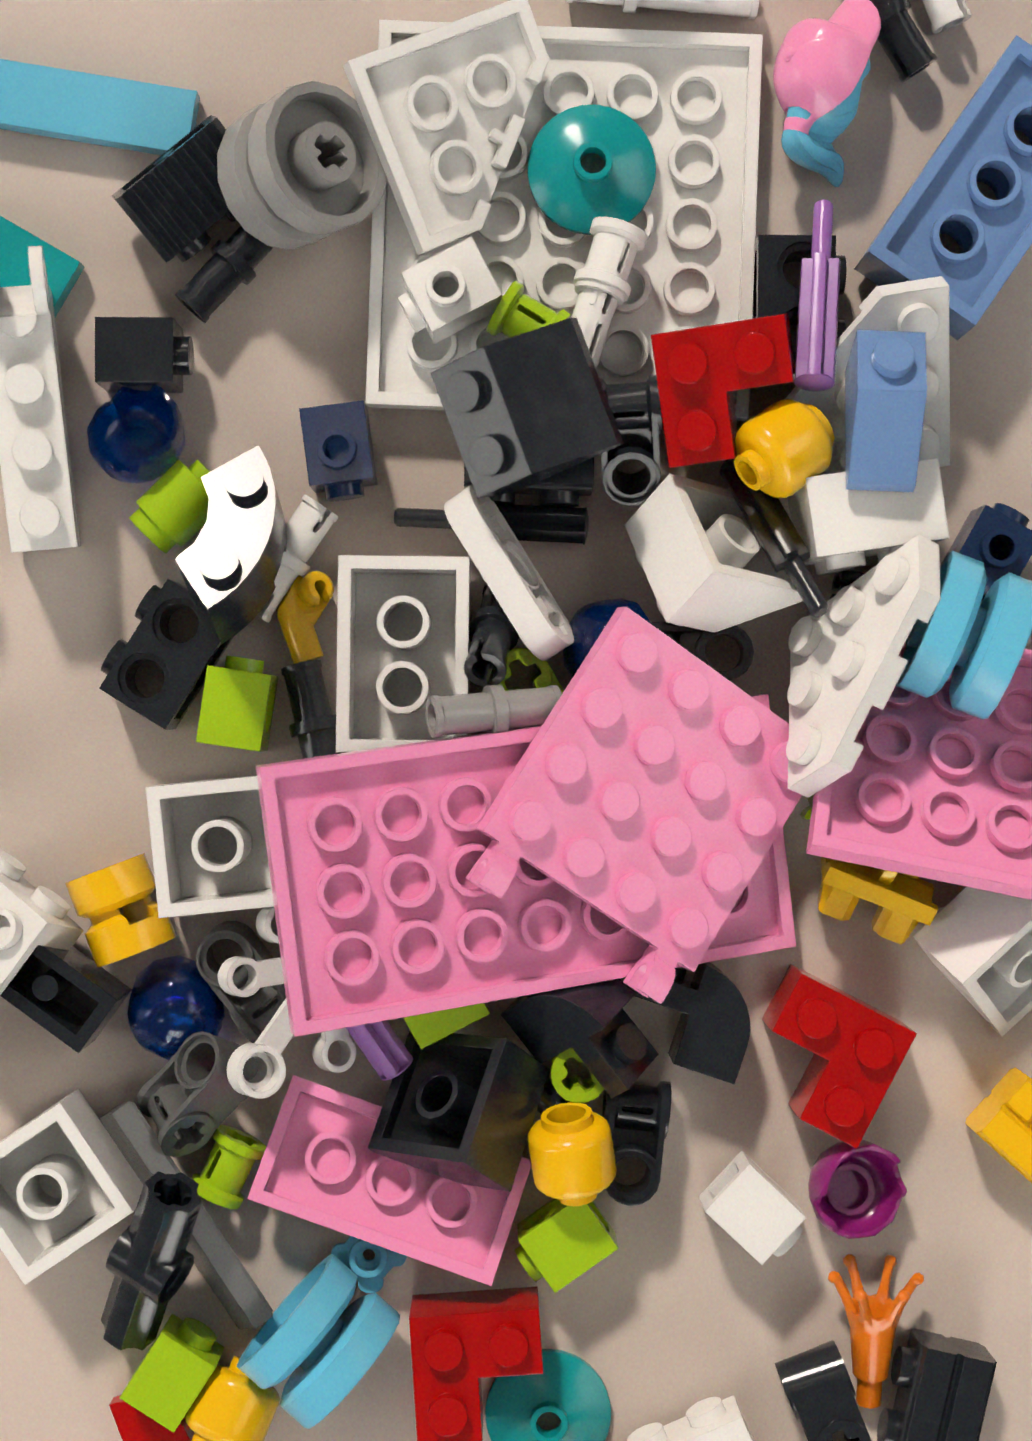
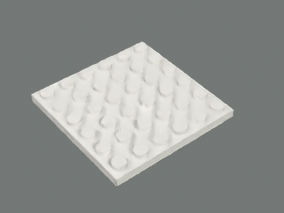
M379 19L378 49L451 22ZM538 26L549 61L542 79L536 85L523 117L525 122L506 169L502 170L489 203L491 208L483 228L473 234L417 255L388 179L380 203L372 211L365 400L367 408L444 410L430 373L483 346L509 338L502 333L494 337L486 332L488 323L493 315L491 314L434 344L426 328L416 333L414 332L397 297L407 293L403 283L402 272L471 236L501 291L502 297L516 280L524 285L525 294L555 312H559L562 309L571 313L570 318H572L578 297L574 290L573 280L576 271L585 267L594 237L568 231L552 222L541 211L532 196L527 171L529 153L539 131L557 114L576 106H608L632 118L647 135L653 148L656 162V177L650 198L642 211L629 222L642 229L648 238L645 248L636 252L627 283L630 285L631 291L628 300L622 306L616 307L596 368L599 378H603L606 384L646 382L649 375H656L651 341L652 334L753 319L763 34ZM594 153L585 155L580 161L582 168L589 173L600 172L605 167L603 158ZM750 388L732 391L736 421L746 422L749 418Z

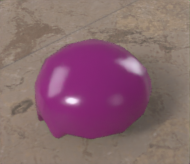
M861 1140L857 1149L845 1142H837L822 1152L811 1168L808 1182L809 1199L815 1215L827 1230L848 1239L876 1236L894 1221L902 1198L907 1193V1188L898 1168V1164L901 1163L900 1159L896 1154L866 1140Z

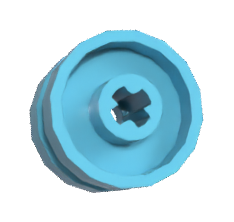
M951 551L940 566L941 599L928 624L917 619L912 627L902 656L908 660V663L896 686L928 698L942 689L955 667L949 688L952 708L984 720L989 718L1009 686L1032 631V581L1008 572L993 583L981 603L987 581L984 563Z
M334 1254L328 1255L319 1262L287 1295L272 1313L273 1316L263 1324L250 1341L236 1366L261 1389L274 1387L291 1374L284 1386L280 1406L306 1429H310L321 1422L357 1385L391 1339L400 1320V1314L377 1293L361 1296L348 1306L355 1292L357 1275Z

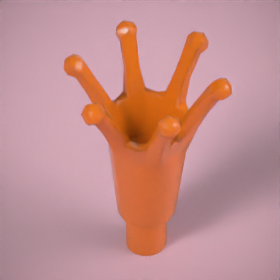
M846 1254L843 1258V1263L848 1268L853 1297H851L839 1272L831 1271L828 1275V1280L834 1283L842 1299L850 1325L852 1373L857 1378L856 1403L863 1408L875 1409L881 1406L883 1381L888 1378L897 1324L917 1285L924 1282V1275L919 1272L915 1273L903 1290H900L895 1299L892 1300L890 1298V1282L897 1260L895 1256L887 1255L877 1294L867 1295L860 1279L855 1256Z

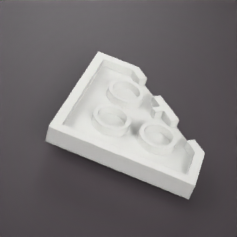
M528 0L507 1L351 59L343 66L417 255L473 234L483 228L491 208L489 203L502 170L506 169L525 122L523 117L536 85L542 79L549 61L548 53Z
M942 276L876 286L859 306L861 313L837 339L834 386L824 391H807L796 386L786 398L803 404L809 403L814 405L825 415L833 429L835 439L832 446L831 465L822 475L846 472L845 370L857 330L926 333L927 397L919 461L938 458L939 467L950 465L949 285Z
M918 534L894 553L885 556L879 564L849 586L839 590L834 597L827 601L829 608L824 615L814 617L809 614L801 618L791 628L788 642L789 649L791 650L790 685L787 693V700L789 702V739L786 746L789 790L809 798L852 771L864 747L854 740L872 705L882 710L884 709L908 663V660L899 656V653L917 619L928 624L941 599L938 544Z

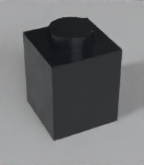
M95 317V382L108 393H183V375L193 374L194 348L192 337L183 336V329L173 317Z

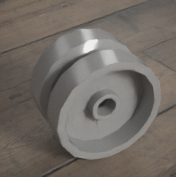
M317 81L290 86L273 96L267 103L259 104L242 114L226 129L217 152L218 183L229 211L246 232L267 246L294 250L314 244L329 237L334 232L362 222L379 205L387 182L386 174L357 101L339 87Z

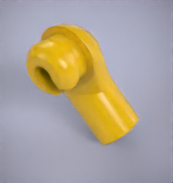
M320 571L308 572L304 577L299 575L277 609V618L293 664L324 657L314 625L333 597L334 586L330 577Z

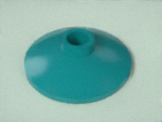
M602 105L576 106L557 114L539 131L529 153L528 182L536 204L552 222L568 231L591 235L590 227L594 218L612 217L631 222L642 211L650 198L655 182L656 162L654 151L642 128L623 112ZM590 153L598 154L603 158L605 167L600 172L589 173L582 168L581 159Z
M542 1349L543 1374L503 1376L494 1379L488 1392L485 1408L486 1426L491 1441L606 1440L611 1422L609 1395L599 1374L582 1358L562 1350ZM552 1412L558 1415L561 1419L559 1425L552 1430L541 1428L537 1424V1419L543 1413Z

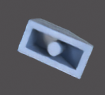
M857 330L845 370L847 490L914 492L927 397L926 333Z

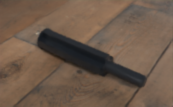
M735 459L726 460L720 468V475L724 479L775 572L785 570L811 616L820 617L824 615L829 605L804 563L805 560L810 558V552L779 498L767 495L760 489L752 490L747 487L736 472Z
M496 504L518 541L581 543L583 545L586 543L589 531L587 507ZM397 508L394 511V524L397 527L452 529L444 510Z

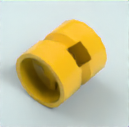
M145 853L65 883L77 916L90 920L91 926L84 935L97 967L133 956L176 937L170 918H159L157 902L152 901L150 896L156 886ZM122 907L123 915L120 914L118 908Z

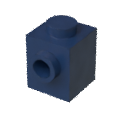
M364 400L299 409L309 486L315 493L326 492L327 501H344L364 497V487L378 485L369 416Z
M995 503L993 508L984 505L972 510L946 554L947 556L951 551H955L984 563L987 581L981 603L995 581L1008 572L1020 576L1032 556V530L1027 528L1030 520L1016 509L1001 503Z

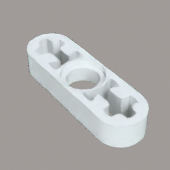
M472 484L444 504V511L452 529L526 647L538 659L546 661L574 642V634L566 616L494 501H491L489 497L477 499Z

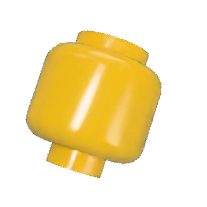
M792 399L776 401L745 422L736 433L735 447L737 457L734 460L736 472L743 483L752 490L760 489L763 493L775 498L789 497L804 487L806 477L822 475L831 465L832 446L835 439L833 429L825 415L814 405L809 403L803 404Z
M568 1102L551 1106L543 1111L541 1119L535 1122L528 1132L527 1139L534 1184L546 1196L559 1199L561 1204L566 1206L589 1204L596 1199L598 1193L609 1187L615 1178L617 1170L612 1133L608 1120L598 1113L592 1112L591 1107L588 1105Z
M238 1356L233 1357L229 1367L217 1364L210 1378L185 1415L186 1424L195 1432L191 1441H264L279 1406V1393L274 1387L267 1389L259 1388L236 1367L240 1359Z

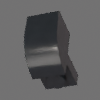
M710 962L699 964L692 982L684 979L687 972L685 968H675L673 985L662 1004L650 997L642 996L631 988L635 993L634 997L681 1012L668 1051V1055L674 1065L735 1085L749 1042L750 1018L741 993L719 968Z
M620 978L519 996L501 1014L533 1057L542 1064L572 1047L611 1098L627 1091L659 1055L623 1009L635 993Z

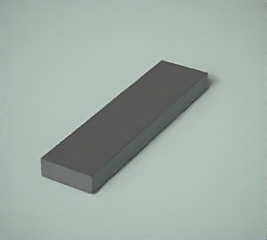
M128 1101L120 1104L99 1118L143 1185L144 1182L157 1172L165 1174L180 1173L172 1158L163 1153L156 1134L134 1102ZM201 1204L186 1250L193 1254L195 1265L237 1328L256 1330L273 1316V1309Z

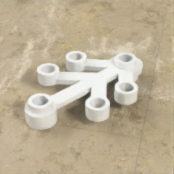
M265 907L256 918V930L259 936L266 942L279 944L278 936L271 929V920L275 915L274 907ZM231 957L224 961L219 969V985L229 995L250 997L260 988L284 984L281 957L260 961L247 957ZM244 965L248 971V980L242 988L238 989L234 985L233 974L239 966ZM286 999L256 1042L241 1045L232 1053L228 1060V1081L232 1088L242 1095L257 1099L267 1098L276 1093L284 1082L286 1066L281 1053L294 1036L290 1030ZM346 1028L321 1032L312 1048L315 1064L323 1070L334 1073L347 1071L355 1062L357 1054L355 1043L349 1037V1032ZM338 1041L341 1046V1055L335 1063L331 1064L327 1056L328 1049L333 1042ZM254 1057L258 1063V1071L254 1078L247 1081L243 1076V1068L246 1061Z

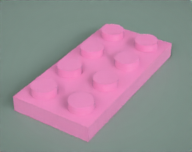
M293 1075L247 1199L492 1286L531 1169V1160L521 1157L511 1192L454 1182L379 1155L368 1149L382 1109L381 1106Z

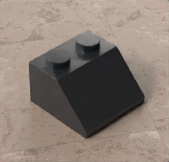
M568 318L483 346L430 373L477 499L517 492L624 444L577 318Z
M409 1030L404 1045L412 1055L413 1061L404 1072L392 1079L368 1149L379 1155L460 1184L511 1192L527 1142L528 1132L531 1129L550 1069L507 1038L452 1033L421 1049Z

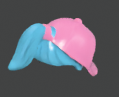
M844 0L829 20L808 18L793 25L787 32L778 50L774 64V89L778 101L787 116L784 121L781 138L782 148L792 161L808 170L818 172L834 187H839L843 181L844 162L842 157L835 151L832 142L844 132L857 113L862 81L871 70L869 56L881 30V18L878 9L870 0Z

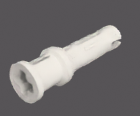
M597 217L593 219L590 233L594 239L585 267L576 271L573 280L574 290L578 297L572 318H577L595 368H597L615 309L622 306L628 300L631 287L627 280L636 252L645 248L648 238L647 234L638 226L612 217Z

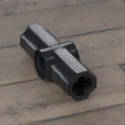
M157 1172L144 1182L132 1223L118 1238L107 1258L106 1268L115 1276L101 1317V1322L105 1327L103 1339L120 1351L126 1348L144 1350L156 1339L169 1300L183 1285L192 1269L195 1258L186 1249L202 1201L197 1193L199 1184L182 1172L176 1174Z

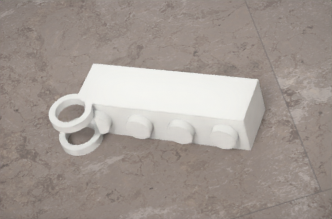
M42 246L28 247L31 285L0 287V466L11 553L81 546L52 291L48 285Z

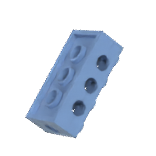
M1017 35L992 67L854 268L878 286L942 276L949 285V335L956 340H959L976 326L1032 244V146L1022 143L1014 130H1018L1024 133L1032 145V45ZM977 182L990 186L995 193L996 200L985 197L979 191ZM939 234H947L953 237L959 244L960 254H955L945 249L940 241Z

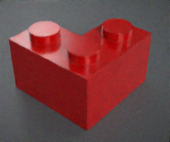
M788 313L651 335L669 468L735 459L737 457L735 438L738 430L732 391L795 381V362Z
M790 964L762 1017V1020L771 1031L814 1053L788 1104L800 1120L857 1149L917 1033L900 1020Z
M538 1286L412 1295L409 1326L417 1441H483L481 1378L543 1374Z

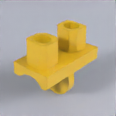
M821 857L822 881L817 898L818 910L821 913L840 921H849L860 898L879 905L871 921L872 930L880 937L900 945L904 944L919 922L931 925L938 911V906L932 903L934 891L932 883L913 875Z

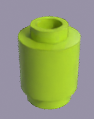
M178 459L136 501L139 508L129 517L134 525L165 554L176 544L183 547L207 521L209 498L201 477L210 473V471L198 459L189 467Z

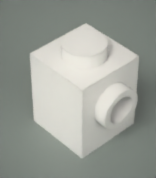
M471 236L402 272L403 283L407 293L397 297L414 332L416 333L426 328L435 344L493 314L502 299V293Z
M742 1150L699 1195L705 1212L761 1265L772 1254L776 1257L785 1254L796 1243L802 1233L800 1224L806 1219V1216L798 1203Z

